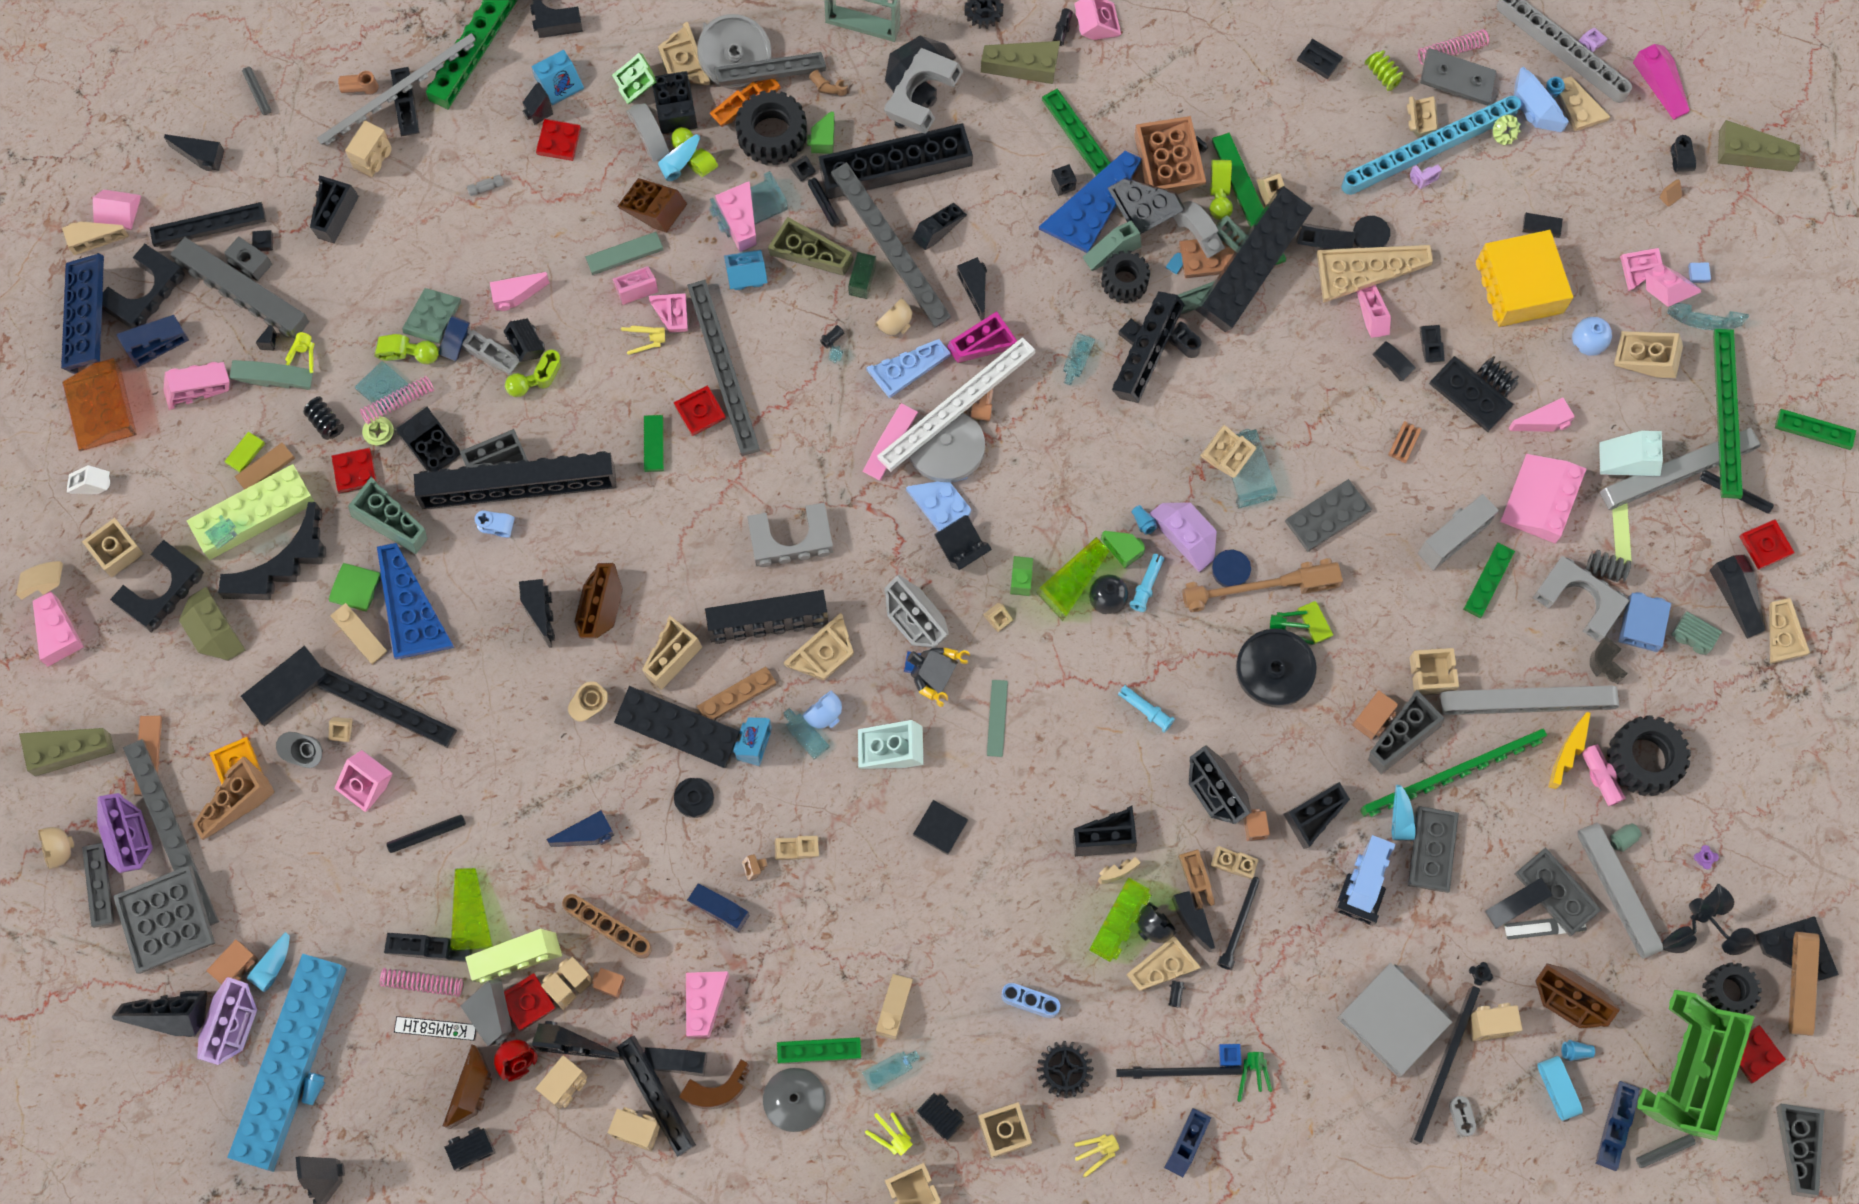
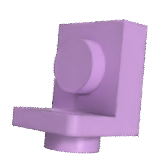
M1592 28L1584 33L1578 42L1593 53L1597 48L1605 44L1607 38L1596 28Z
M1437 164L1432 168L1427 167L1421 172L1418 166L1415 165L1412 167L1410 178L1415 185L1417 184L1422 189L1438 180L1442 169Z

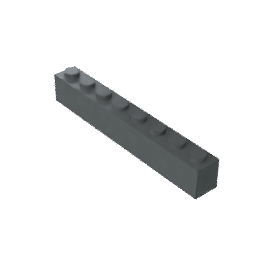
M186 237L171 252L174 263L179 265L182 270L185 268L194 278H201L209 288L213 289L215 287L223 297L232 298L233 302L239 307H246L254 317L258 318L260 316L267 325L277 327L284 336H291L295 339L297 333L302 332L308 325L309 320L303 312Z

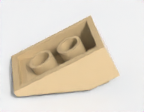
M1621 331L1614 365L1653 377L1676 378L1683 348L1680 334Z

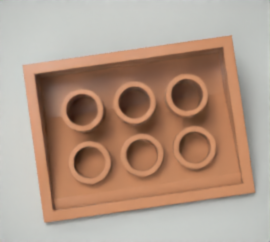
M1191 116L1136 124L1134 137L1138 155L1142 158L1140 164L1145 184L1170 190L1177 194L1206 184Z

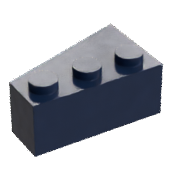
M175 315L116 334L137 368L189 341Z

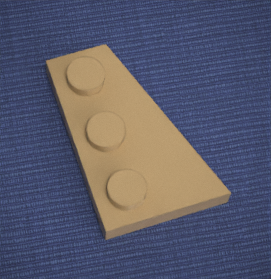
M1572 76L1562 79L1565 89L1558 97L1574 131L1609 121L1610 116Z
M1791 598L1771 602L1769 604L1770 664L1810 654Z
M1173 936L1127 973L1126 976L1139 991L1196 971L1201 967L1177 938Z

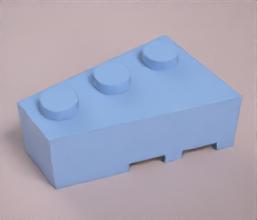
M1374 835L1371 836L1363 854H1358L1354 865L1357 866V869L1354 868L1350 878L1353 884H1349L1346 895H1349L1347 904L1371 913L1384 880L1385 869L1390 862L1388 859L1395 847L1394 843Z

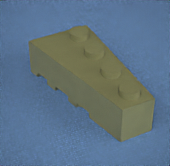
M1060 41L984 45L981 73L1053 84Z

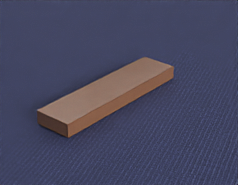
M140 716L138 740H144L158 773L162 717ZM135 779L134 795L143 796Z

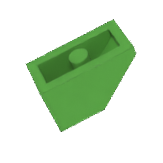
M829 112L811 127V135H807V146H811V153L831 154L834 152V112Z
M1102 532V542L1124 568H1127L1143 556L1145 545L1140 538L1136 539L1133 534Z
M1013 557L1010 594L1030 596L1033 558Z

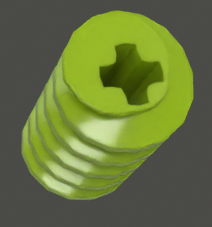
M1385 50L1375 52L1365 60V65H1368L1369 70L1373 71L1374 76H1377V79L1382 81V85L1387 87V91H1391L1399 85L1404 73L1403 71L1398 74L1396 73L1399 67L1392 68L1395 62L1391 61L1388 63L1390 56L1383 57Z

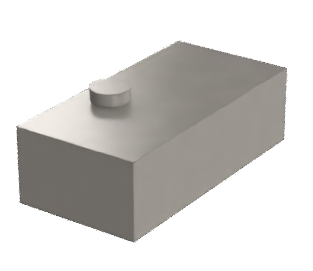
M1484 494L1480 495L1465 509L1459 508L1452 515L1454 518L1429 537L1422 545L1418 555L1434 571L1490 525L1499 510Z

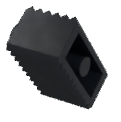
M529 319L514 320L507 324L504 334L507 340H509L510 346L514 349L519 362L539 359L545 351V345L539 339L536 328L530 323Z
M933 1093L916 1113L948 1142L964 1125L965 1122L962 1120L964 1116L956 1108L952 1110L947 1105L949 1101L941 1093L938 1096Z
M480 1127L468 1131V1136L452 1138L448 1141L449 1145L444 1146L451 1165L456 1172L496 1154L486 1129H480Z

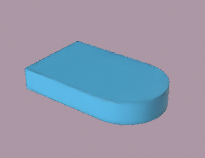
M1181 253L1174 254L1166 266V269L1176 275L1183 266Z

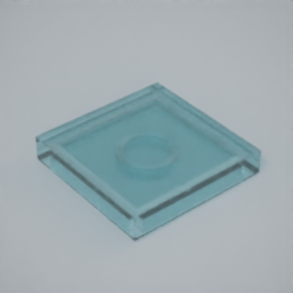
M381 361L355 386V389L369 402L376 404V400L380 402V398L384 399V396L388 397V394L392 395V392L396 393V390L400 391V388L408 387V383L386 363ZM393 393L394 399L397 400V396ZM389 395L390 401H391L392 404H393V403H394V400H393V398ZM385 397L386 403H387L388 406L390 407V406H391V405H390V402H389V400ZM381 400L382 405L384 406L385 410H387L386 404L383 400ZM377 402L379 409L384 413L380 403Z

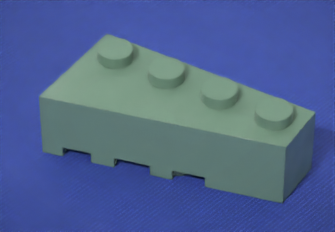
M370 477L348 505L352 518L415 554L418 553L428 540L425 529L396 500L394 501L388 495V492L381 488L372 477Z

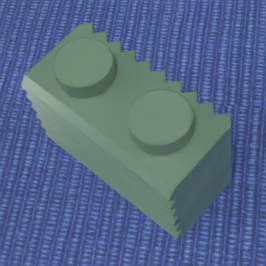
M1686 611L1671 635L1675 637L1677 642L1693 647L1696 653L1707 655L1713 649L1722 631Z

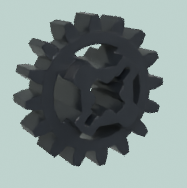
M967 0L964 6V15L967 16L968 22L972 21V26L978 24L979 29H981L982 25H984L988 29L990 24L995 27L996 22L1000 23L1001 17H1003L1004 4L1001 3V0Z

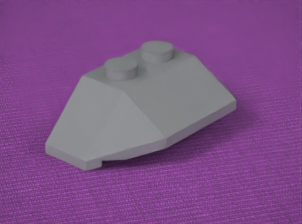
M897 575L884 588L887 616L911 645L935 648L949 635L944 616L919 587L902 576Z

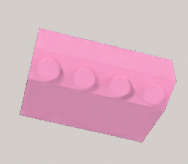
M1526 454L1500 522L1556 544L1562 536L1586 468L1568 461Z

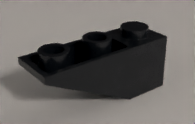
M953 202L921 221L912 239L924 250H927L937 244L967 214Z
M1303 223L1298 230L1296 242L1297 244L1319 248L1351 249L1353 248L1356 232Z

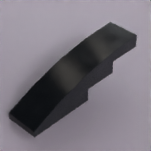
M409 67L390 70L392 87L410 75ZM413 88L405 93L400 91L396 94L398 98L394 100L400 135L402 137L418 134L420 131Z
M387 933L384 953L423 959L467 962L466 957L472 955L474 942L418 934Z

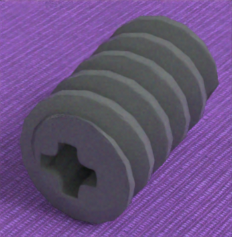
M1597 549L1594 553L1593 551L1591 552L1586 570L1589 571L1592 567L1593 574L1601 570V577L1608 573L1609 580L1615 575L1616 582L1623 578V583H1625L1631 569V561L1627 560L1624 563V559L1621 557L1616 561L1615 555H1611L1609 558L1607 552L1601 555V550Z

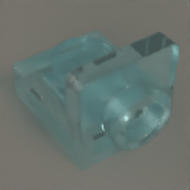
M222 515L219 516L221 521L204 532L217 549L237 536L233 530L236 528L230 518L225 520Z

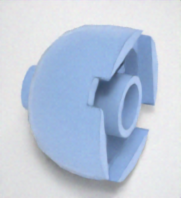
M1599 317L1582 319L1576 325L1572 334L1574 346L1576 344L1579 351L1588 356H1597L1609 347L1612 339L1611 327L1604 319Z
M831 690L822 696L816 704H813L802 716L814 728L823 729L827 726L832 728L840 721L838 717L842 712L841 701Z

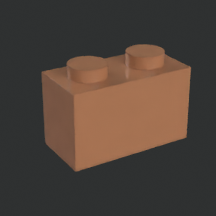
M1378 690L1352 726L1371 740L1375 735L1379 737L1386 728L1383 726L1386 720L1391 722L1398 713L1395 711L1398 704Z
M235 939L206 971L221 985L227 977L241 981V977L256 966L258 958L241 942Z

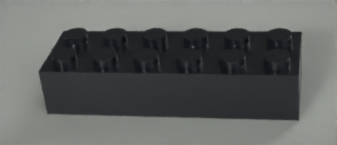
M824 590L705 608L711 643L715 642V644H722L731 639L741 641L750 636L760 638L769 633L779 635L788 630L803 631L807 627L822 628L828 624Z

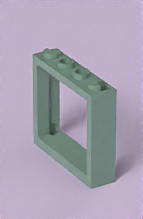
M824 0L825 23L892 42L896 41L900 30V0H891L892 4L888 3V0H864L891 8V20L837 6L836 0ZM832 15H836L835 19H832L830 17Z

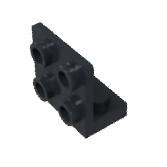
M968 515L960 517L934 534L951 567L957 570H961L992 550L988 543L980 539Z
M1348 873L1334 911L1373 926L1377 923L1379 917L1377 913L1386 888L1381 886L1371 913L1347 904L1349 895H1346L1349 884H1353V881L1350 880L1352 874Z

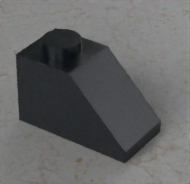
M538 82L522 102L524 106L522 112L527 120L531 119L534 125L553 115L549 96Z

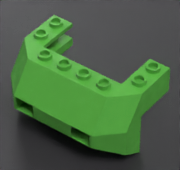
M1674 990L1669 1002V1010L1689 1024L1687 1031L1684 1033V1041L1681 1050L1678 1052V1060L1671 1074V1082L1666 1093L1658 1091L1656 1096L1648 1089L1643 1088L1642 1094L1638 1099L1637 1108L1658 1123L1694 1136L1717 1141L1755 1016L1716 1009L1696 993Z

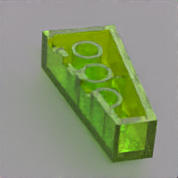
M1095 537L1040 586L1036 593L1063 621L1110 551Z
M1128 877L1089 951L1109 962L1112 959L1117 960L1122 951L1119 948L1122 941L1127 942L1132 933L1129 930L1133 922L1137 924L1142 914L1139 912L1142 904L1147 905L1152 896L1149 893L1151 888Z

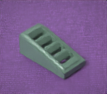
M1228 216L1223 217L1216 224L1220 240L1236 251L1239 247L1238 244L1247 234ZM1225 225L1227 228L1223 231L1221 228ZM1231 230L1233 233L1228 236L1227 233ZM1238 235V239L1234 242L1232 239Z

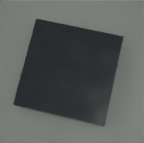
M933 800L914 831L913 836L949 855L968 819Z

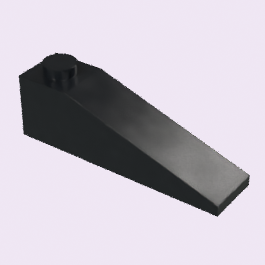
M1745 554L1733 555L1717 562L1709 571L1746 638H1751L1766 631L1755 573Z
M207 991L180 992V996L169 998L168 995H163L160 999L151 1002L148 999L122 1003L112 1015V1018L116 1021L173 1036H196L205 1020Z
M295 1157L298 1181L304 1189L308 1190L309 1198H315L313 1199V1204H326L343 1182L342 1176H345L344 1164L336 1158Z

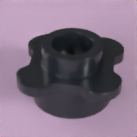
M1481 962L1480 965L1469 968V973L1472 974L1474 984L1477 986L1493 979V974L1486 962Z

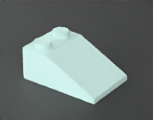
M1638 431L1600 442V474L1660 476L1663 463L1662 431Z
M913 720L858 729V768H908L923 765V727Z

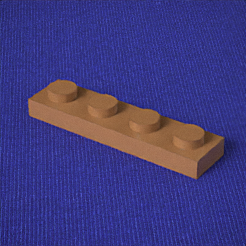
M765 666L699 704L697 708L702 716L716 720L776 685V681Z

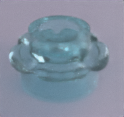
M839 345L837 347L832 346L829 352L828 360L832 361L833 364L837 361L840 362L843 350H840Z

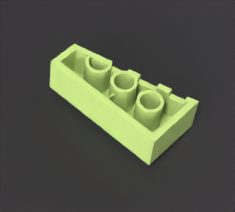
M538 929L466 957L471 980L485 984L487 981L492 980V978L510 975L511 972L523 970L530 966L561 957L562 953L556 933Z

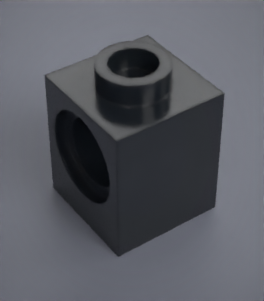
M1070 164L1052 170L1051 182L1058 196L1076 189L1077 179Z

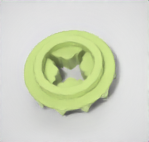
M1512 115L1501 116L1493 126L1494 139L1499 144H1512L1514 140L1518 139L1517 135L1521 132L1519 129L1521 124ZM1506 126L1511 128V129L1508 131L1509 134L1503 133L1504 131L1507 130Z
M379 416V419L374 417L375 421L371 418V423H365L362 430L364 439L369 445L372 444L376 447L378 445H385L394 434L392 423L387 418ZM380 425V428L383 431V433H380L377 438L376 433H374V431H377Z

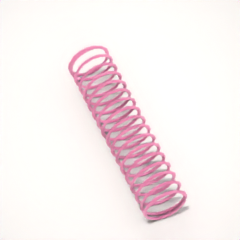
M1484 29L1476 31L1475 33L1472 32V34H1465L1464 36H1460V38L1456 37V39H1449L1448 41L1440 42V44L1437 43L1436 45L1433 44L1432 46L1419 49L1418 58L1420 63L1424 65L1421 61L1420 51H1422L1425 60V48L1428 49L1429 47H1431V49H1434L1433 46H1435V50L1437 47L1438 51H1440L1441 46L1443 53H1445V45L1447 53L1450 55L1448 50L1449 44L1452 53L1451 55H1453V43L1455 47L1454 55H1456L1458 53L1456 48V42L1459 46L1458 54H1460V52L1464 53V51L1472 50V48H1474L1472 44V37L1475 41L1474 49H1476L1478 45L1476 43L1475 36H1477L1479 40L1478 48H1480V45L1482 46V44L1480 42L1479 34L1481 35L1483 41L1482 47H1484L1485 42L1482 36V31ZM1484 32L1487 38V44L1485 45L1487 46L1489 44V37L1487 32ZM1468 38H1469L1470 43H1471V49L1469 48V45H1468ZM1464 39H1465L1466 44H1467V50L1465 49V46H1464ZM1460 41L1462 42V45H1463V51L1461 50V47H1460Z
M424 376V379L420 378V381L416 380V383L412 382V385L408 384V387L404 386V389L400 388V391L396 390V393L392 392V395L388 394V397L384 396V399L380 398V402L376 400V404L372 402V406L369 404L368 408L364 406V410L360 409V412L365 422L367 424L371 423L370 418L366 414L365 408L369 411L373 421H375V418L371 413L369 406L373 409L376 417L379 419V416L375 411L373 404L377 407L380 415L383 417V414L379 409L377 402L380 403L384 413L387 415V412L384 406L382 405L381 400L384 401L388 411L391 413V409L386 403L385 397L389 400L391 407L395 411V407L390 401L389 395L393 398L397 408H400L398 403L394 399L393 393L397 396L399 403L403 407L404 405L401 399L398 397L397 391L401 394L405 404L407 405L408 403L405 397L403 396L401 389L405 392L409 402L411 403L412 401L409 395L407 394L405 387L409 390L413 400L415 401L416 399L413 393L411 392L409 385L413 388L417 398L419 399L420 397L417 391L415 390L413 383L417 386L421 396L423 397L424 395L421 389L419 388L417 381L421 384L425 394H428L424 385L422 384L421 379L425 382L429 392L434 391L433 385L430 382L429 378L427 376Z
M383 968L380 976L381 987H386L388 985L389 988L393 986L394 989L396 987H398V989L403 988L404 990L406 988L408 990L412 988L413 991L417 989L418 992L422 990V992L427 991V993H429L431 991L432 993H435L436 991L437 994L441 992L442 995L446 993L447 996L449 994L453 996L455 994L456 997H459L461 995L463 987V979L461 978L458 983L457 977L455 981V991L452 995L451 990L454 981V978L452 977L450 982V991L447 994V986L449 982V977L447 976L445 982V991L444 993H442V987L444 982V976H442L440 982V991L437 992V987L439 983V975H437L435 990L433 992V974L431 978L430 990L428 991L427 987L430 978V975L428 974L426 978V988L423 991L422 987L425 979V974L423 973L421 978V988L418 990V984L420 980V973H418L416 979V987L415 989H413V984L415 980V972H413L411 987L409 989L408 984L411 972L409 971L407 974L406 987L404 988L403 984L406 976V971L404 970L402 974V985L399 988L398 983L400 981L401 970L398 971L397 984L395 987L394 981L396 977V969H394L391 986H389L391 969H389L386 985H384L387 972L386 968Z

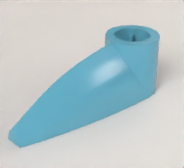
M700 135L692 136L659 161L658 166L666 181H674L680 177V170L692 157L700 140Z
M1396 785L1392 816V839L1414 840L1415 824L1412 805L1403 787Z
M286 932L270 948L247 977L250 983L263 992H266L272 986L285 961L290 939Z

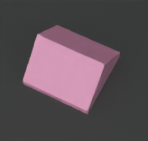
M103 189L93 197L94 223L123 225L125 229L132 230L141 196Z
M648 266L613 278L622 305L658 292L655 277Z

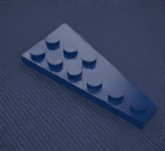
M1124 151L1039 226V230L1088 253L1117 205L1108 187L1123 178L1132 179L1142 158Z
M397 543L377 546L395 660L455 648Z

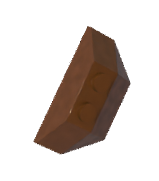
M597 563L595 570L583 585L574 621L579 638L597 639L615 625L623 588L614 563Z
M1546 963L1535 979L1542 1005L1578 1028L1609 1027L1620 1011V1008L1601 989L1565 967Z
M471 1044L442 1126L447 1129L454 1128L476 1116L478 1111H482L485 1104V1099L483 1098L485 1091H488L491 1087V1073L476 1045Z

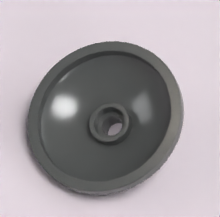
M788 1068L775 1074L767 1083L763 1094V1107L768 1119L776 1127L788 1132H800L812 1127L821 1118L826 1105L825 1090L820 1080L813 1073L801 1068ZM793 1094L798 1096L795 1102L790 1101V1096Z

